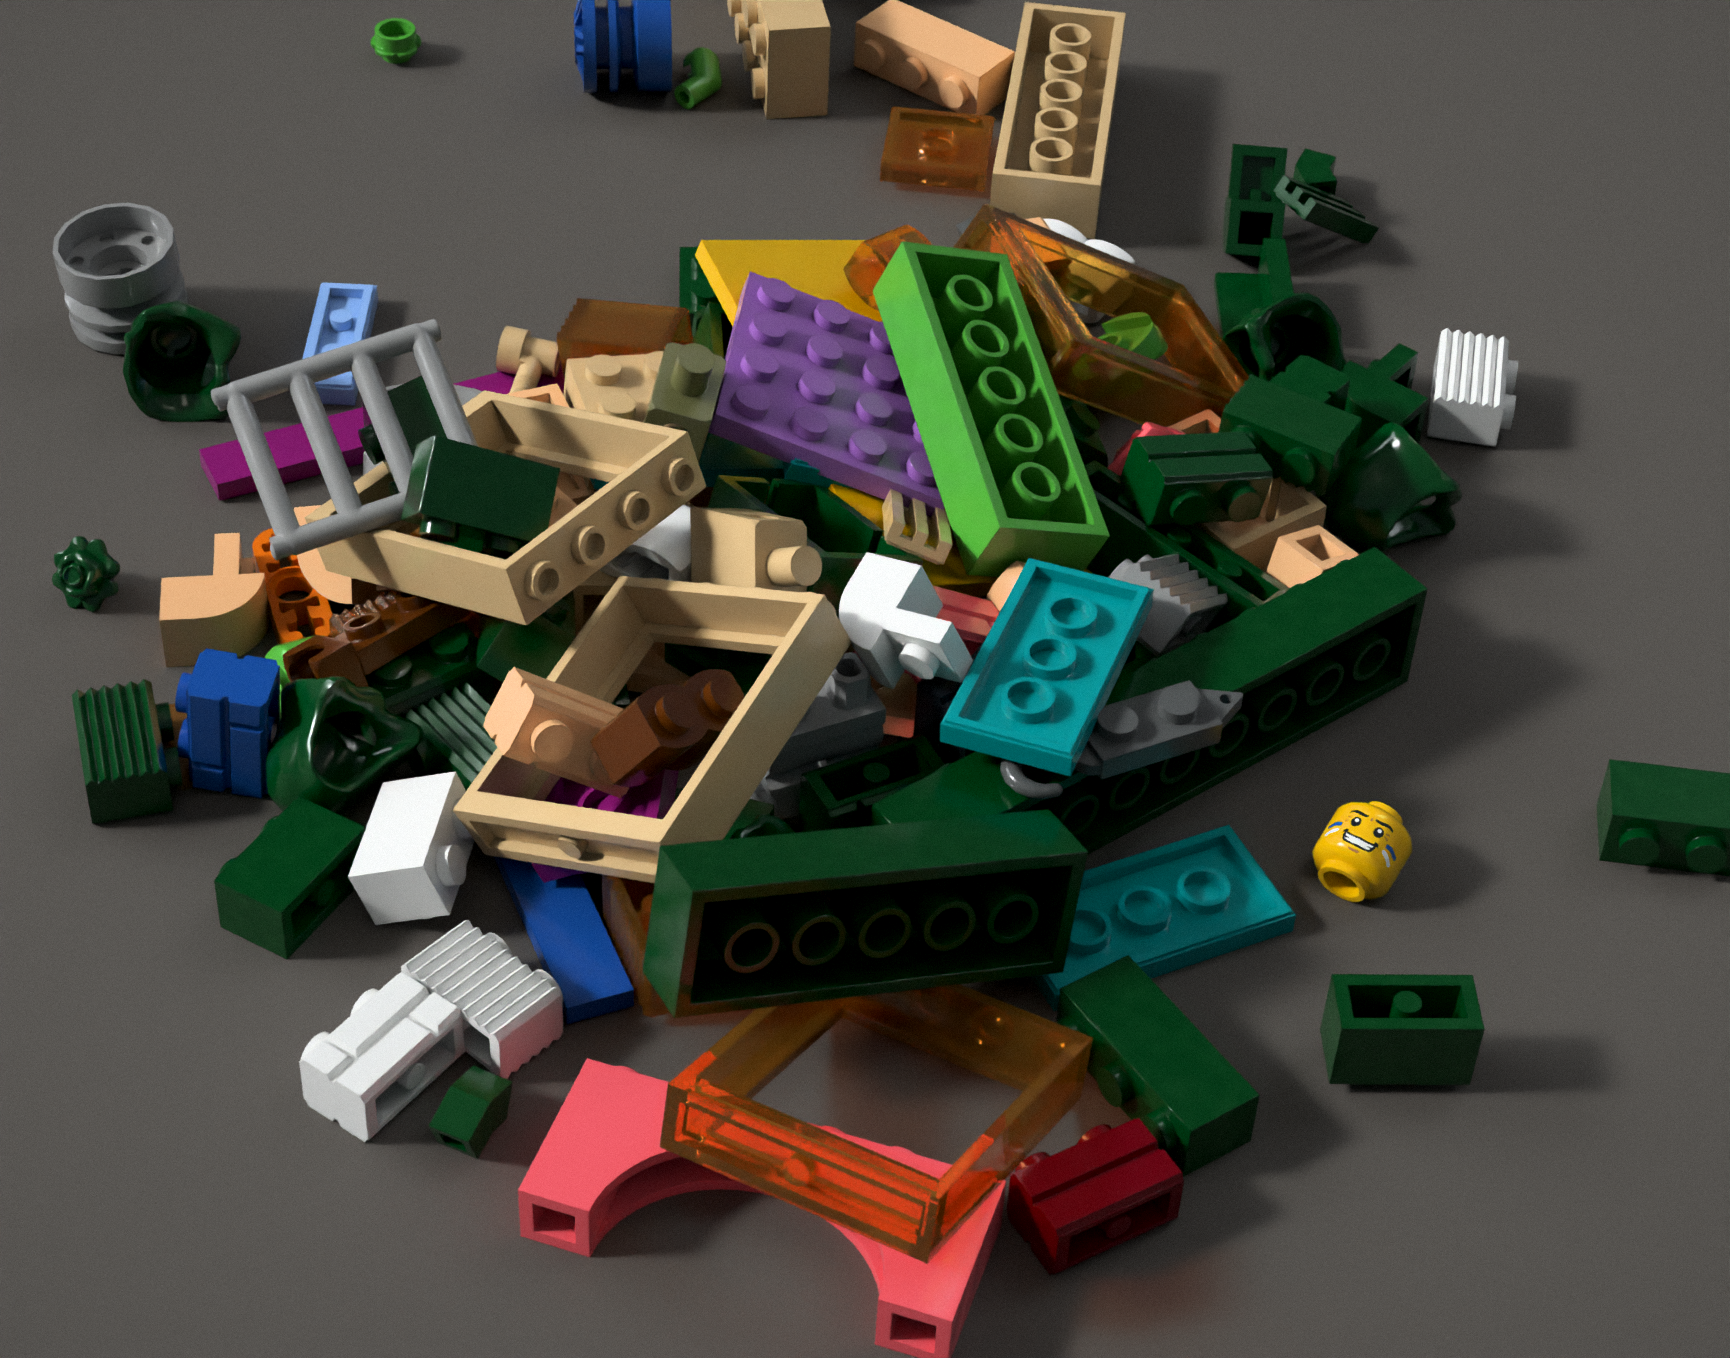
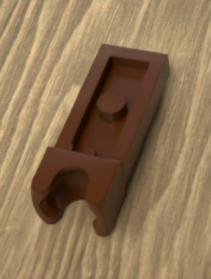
M400 591L394 597L396 601L394 604L380 612L365 613L352 618L344 624L343 629L345 632L334 638L315 635L283 654L284 667L290 682L297 679H318L334 676L345 677L357 687H369L365 675L469 615L468 611L464 608Z

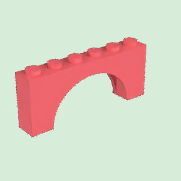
M587 1058L518 1189L520 1236L591 1257L599 1242L616 1224L636 1210L666 1197L687 1192L719 1189L741 1190L777 1197L803 1207L828 1221L842 1232L864 1257L872 1271L879 1292L875 1345L917 1358H951L1001 1228L1006 1180L986 1175L975 1168L958 1167L920 1156L903 1147H890L845 1134L843 1131L831 1126H818L780 1115L763 1106H749L708 1094L694 1086H681L643 1075L626 1066H613Z

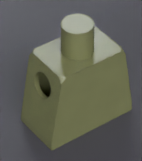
M675 342L666 343L644 423L659 426L674 423L685 428L684 431L689 433L699 463L711 425L727 361L722 356L713 354L711 350L701 344L690 343L682 345Z

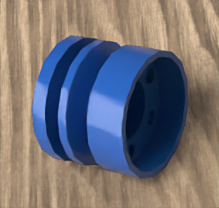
M578 0L574 12L575 64L583 81L584 93H597V69H608L609 92H618L622 69H632L638 92H671L672 25L670 0H631L630 6H620L619 0H606V6H595V0Z

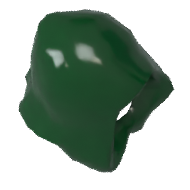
M1306 292L1294 293L1273 304L1253 309L1245 315L1238 325L1226 332L1221 339V357L1226 369L1242 385H1244L1245 380L1248 381L1250 375L1270 381L1280 372H1285L1286 367L1300 355L1310 356L1342 372L1346 365V357L1342 346V330L1337 319L1323 301Z
M179 300L143 310L132 322L131 331L125 333L124 336L126 350L122 372L128 393L137 407L149 418L171 422H195L225 419L228 417L227 410L220 412L211 398V390L228 385L231 382L228 365L240 345V328L208 311H203L199 307Z
M1392 422L1384 424L1363 445L1355 448L1353 458L1327 493L1319 497L1316 494V497L1327 506L1324 523L1335 535L1367 549L1376 547L1381 552H1385L1388 548L1400 543L1422 537L1446 535L1452 531L1456 520L1451 507L1461 500L1463 494L1459 488L1460 485L1438 466L1424 448L1402 426ZM1432 496L1436 497L1432 504L1423 505L1420 503Z
M334 676L318 679H297L288 682L281 690V719L266 755L268 793L282 812L300 796L342 815L360 801L382 777L409 759L421 743L425 733L420 725L402 716L390 713L386 709L385 697L382 691L378 689L357 687L345 677ZM356 711L364 714L376 734L375 746L342 731L330 723L327 718L331 713Z

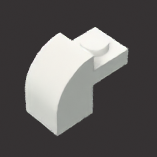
M866 552L843 591L839 604V619L852 642V646L869 674L877 682L891 689H894L905 669L923 679H932L934 676L962 683L974 662L953 623L936 618L943 604L923 567Z

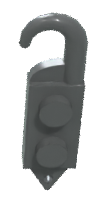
M1188 680L1106 705L1099 712L1098 721L1074 770L1089 776L1097 775L1102 780L1220 743L1222 729L1241 709L1243 693L1198 689ZM1001 758V775L1005 783L1016 793L1033 799H1049L1062 794L1063 787L1060 784L1035 782L1023 773L1025 764Z

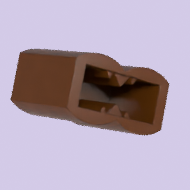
M721 669L704 670L692 676L682 686L662 684L646 690L599 730L590 743L614 785L623 787L640 786L651 781L664 769L685 770L701 762L745 696L731 672Z

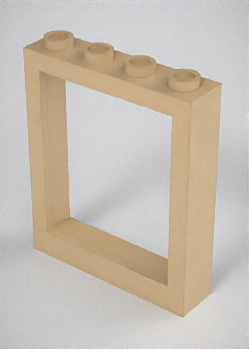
M484 390L462 406L479 447L560 468L561 472L609 483L506 560L411 536L409 534L420 527V525L401 520L317 549L326 571L527 626L702 491L706 484L688 431ZM384 462L354 482L362 505L391 496L388 483L394 480ZM332 499L304 517L306 523L308 524L337 514Z
M619 576L546 678L547 680L612 704L654 642L773 654L664 819L546 802L544 800L561 776L537 768L534 762L528 765L503 756L498 747L454 807V813L485 855L655 883L661 845L724 839L852 643L836 615L835 608L827 600L825 594L770 590L760 587L748 588L716 585L707 582L694 583L663 580L660 578Z

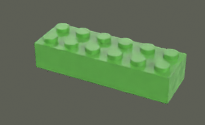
M902 241L872 291L966 574L999 577L1015 561L1026 563L1028 558L1084 571L1110 535L1007 254Z

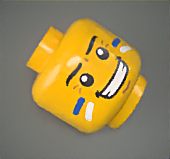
M1371 801L1369 803L1350 802L1341 805L1337 809L1312 851L1314 864L1318 869V879L1327 890L1337 897L1351 902L1379 898L1389 891L1413 849L1411 837L1402 824L1403 821L1398 812L1387 804L1378 801Z

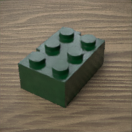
M717 475L708 508L751 509L803 520L807 527V546L814 548L822 561L821 575L817 582L807 586V592L825 594L827 600L835 608L838 619L839 604L843 591L866 552L923 565L924 561L917 555L886 544L881 528L824 486L792 479L773 478L764 504L770 484L764 478Z

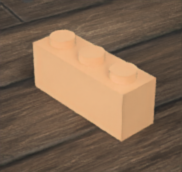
M888 0L856 22L855 67L975 121L1007 99L1015 51L899 0Z

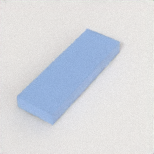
M321 283L302 359L370 338L378 305L377 286ZM351 371L314 383L322 404L355 406L358 387Z

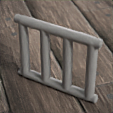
M436 319L414 323L245 377L211 390V398L219 411L227 410L272 526L275 536L270 537L269 540L271 544L270 551L275 560L291 555H299L401 520L413 455L376 363L413 352L446 437L451 440L478 446L436 343L442 340L440 325ZM350 371L399 491L398 494L365 505L361 503L314 384L315 382ZM290 391L337 512L335 515L302 526L298 523L252 404L253 402Z

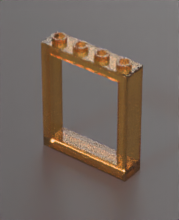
M984 203L953 247L1007 254L1058 394L1144 425L1145 422H1151L1168 427L1207 409H1210L1221 418L1225 405L1229 404L1230 399L1234 397L1241 386L1243 387L1245 380L1248 381L1249 376L1183 284ZM1069 300L1114 318L1135 312L1148 314L1154 324L1158 326L1168 344V349L1164 355L1172 367L1093 337Z
M960 984L758 1008L668 1083L659 1147L928 1264L1080 1100L1093 1037ZM842 1018L1023 1091L940 1179L752 1100L755 1095Z

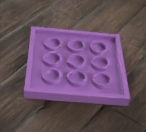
M750 271L741 291L725 356L727 362L708 432L787 463H790L791 459L794 460L795 458L808 462L807 465L820 469L818 475L884 500L890 489L902 493L903 506L909 507L913 498L925 502L926 515L929 517L932 516L936 507L944 510L945 508L883 321L878 322L850 311L838 302L822 300L794 289L782 280L766 278Z

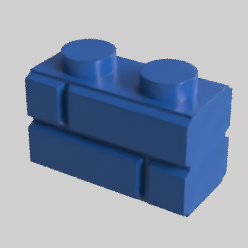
M207 648L200 652L193 672H183L178 683L175 708L177 712L187 713V718L184 719L179 733L178 757L189 759V775L193 787L223 792L226 788H231L232 794L262 798L268 794L266 755L280 722V666L273 659L246 655L243 659H238L237 653Z

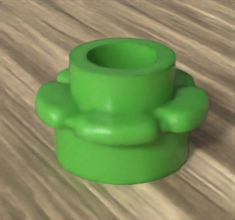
M390 18L379 22L374 29L375 35L371 38V47L374 48L375 53L386 62L394 64L410 60L417 53L418 47L421 46V38L416 34L415 25L401 18Z

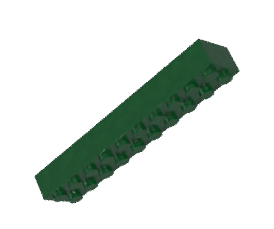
M1373 547L1350 560L1346 559L1339 562L1332 569L1305 583L1292 586L1286 593L1256 608L1252 607L1245 610L1237 618L1209 632L1198 634L1190 642L1161 657L1149 659L1141 667L1117 679L1105 704L1106 706L1188 680L1198 689L1243 693L1241 709L1222 729L1220 743L1102 780L1097 775L1089 776L1076 770L1073 771L1070 777L1025 765L1023 773L1029 779L1043 784L1058 783L1063 787V792L1060 796L1049 799H1033L1016 793L1005 783L1001 775V758L976 751L956 762L944 764L933 774L901 790H894L885 795L880 801L872 804L871 826L1049 809L1083 845L1089 855L1407 682L1428 588L1376 547Z

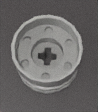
M127 202L104 204L82 211L64 223L54 237L52 253L59 281L65 290L64 300L69 310L71 328L80 342L95 351L115 355L125 354V333L131 331L132 322L143 310L178 300L190 304L188 293L185 289L184 275L179 268L180 256L174 229L165 215L150 206Z

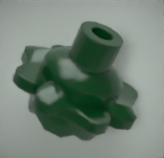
M75 536L66 550L57 552L54 555L53 561L58 569L53 574L52 582L54 586L64 593L67 605L70 608L76 609L83 605L87 611L95 612L100 609L106 598L116 595L119 591L118 584L114 578L120 572V565L108 554L103 540L93 539L88 542L83 536Z

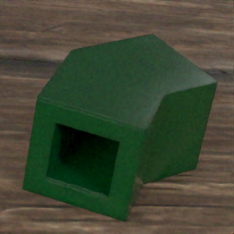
M1305 148L1295 165L1293 179L1335 195L1337 179L1334 175L1336 156Z
M472 1066L449 1087L428 1125L437 1142L478 1159L491 1134L507 1119L513 1082Z

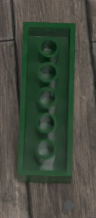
M1049 809L661 845L643 973L674 1018L1062 973L1088 851Z

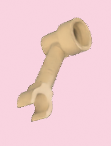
M505 326L498 346L496 368L497 371L516 375L509 393L536 388L541 374L556 377L562 360L563 344L531 337L530 330Z

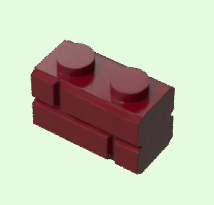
M1139 1118L1130 1120L1115 1128L1102 1124L1087 1131L1077 1144L1052 1156L1047 1152H1038L1023 1160L1015 1171L1010 1174L1006 1211L1008 1219L1026 1243L1030 1242L1032 1252L1049 1275H1054L1178 1218L1184 1180L1182 1171L1164 1149L1160 1150L1158 1148L1157 1140Z

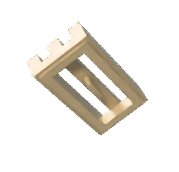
M890 489L882 505L884 540L886 544L917 555L937 565H940V563L944 565L953 545L946 511L936 507L932 516L929 517L926 515L925 502L913 498L909 507L903 506L902 493ZM905 523L910 525L908 536L902 534Z

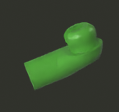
M695 48L684 58L683 67L690 65L691 72L687 74L690 79L676 87L675 98L685 109H691L718 91L722 86L719 58L709 48Z

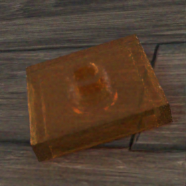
M892 107L880 165V181L985 191L995 117Z

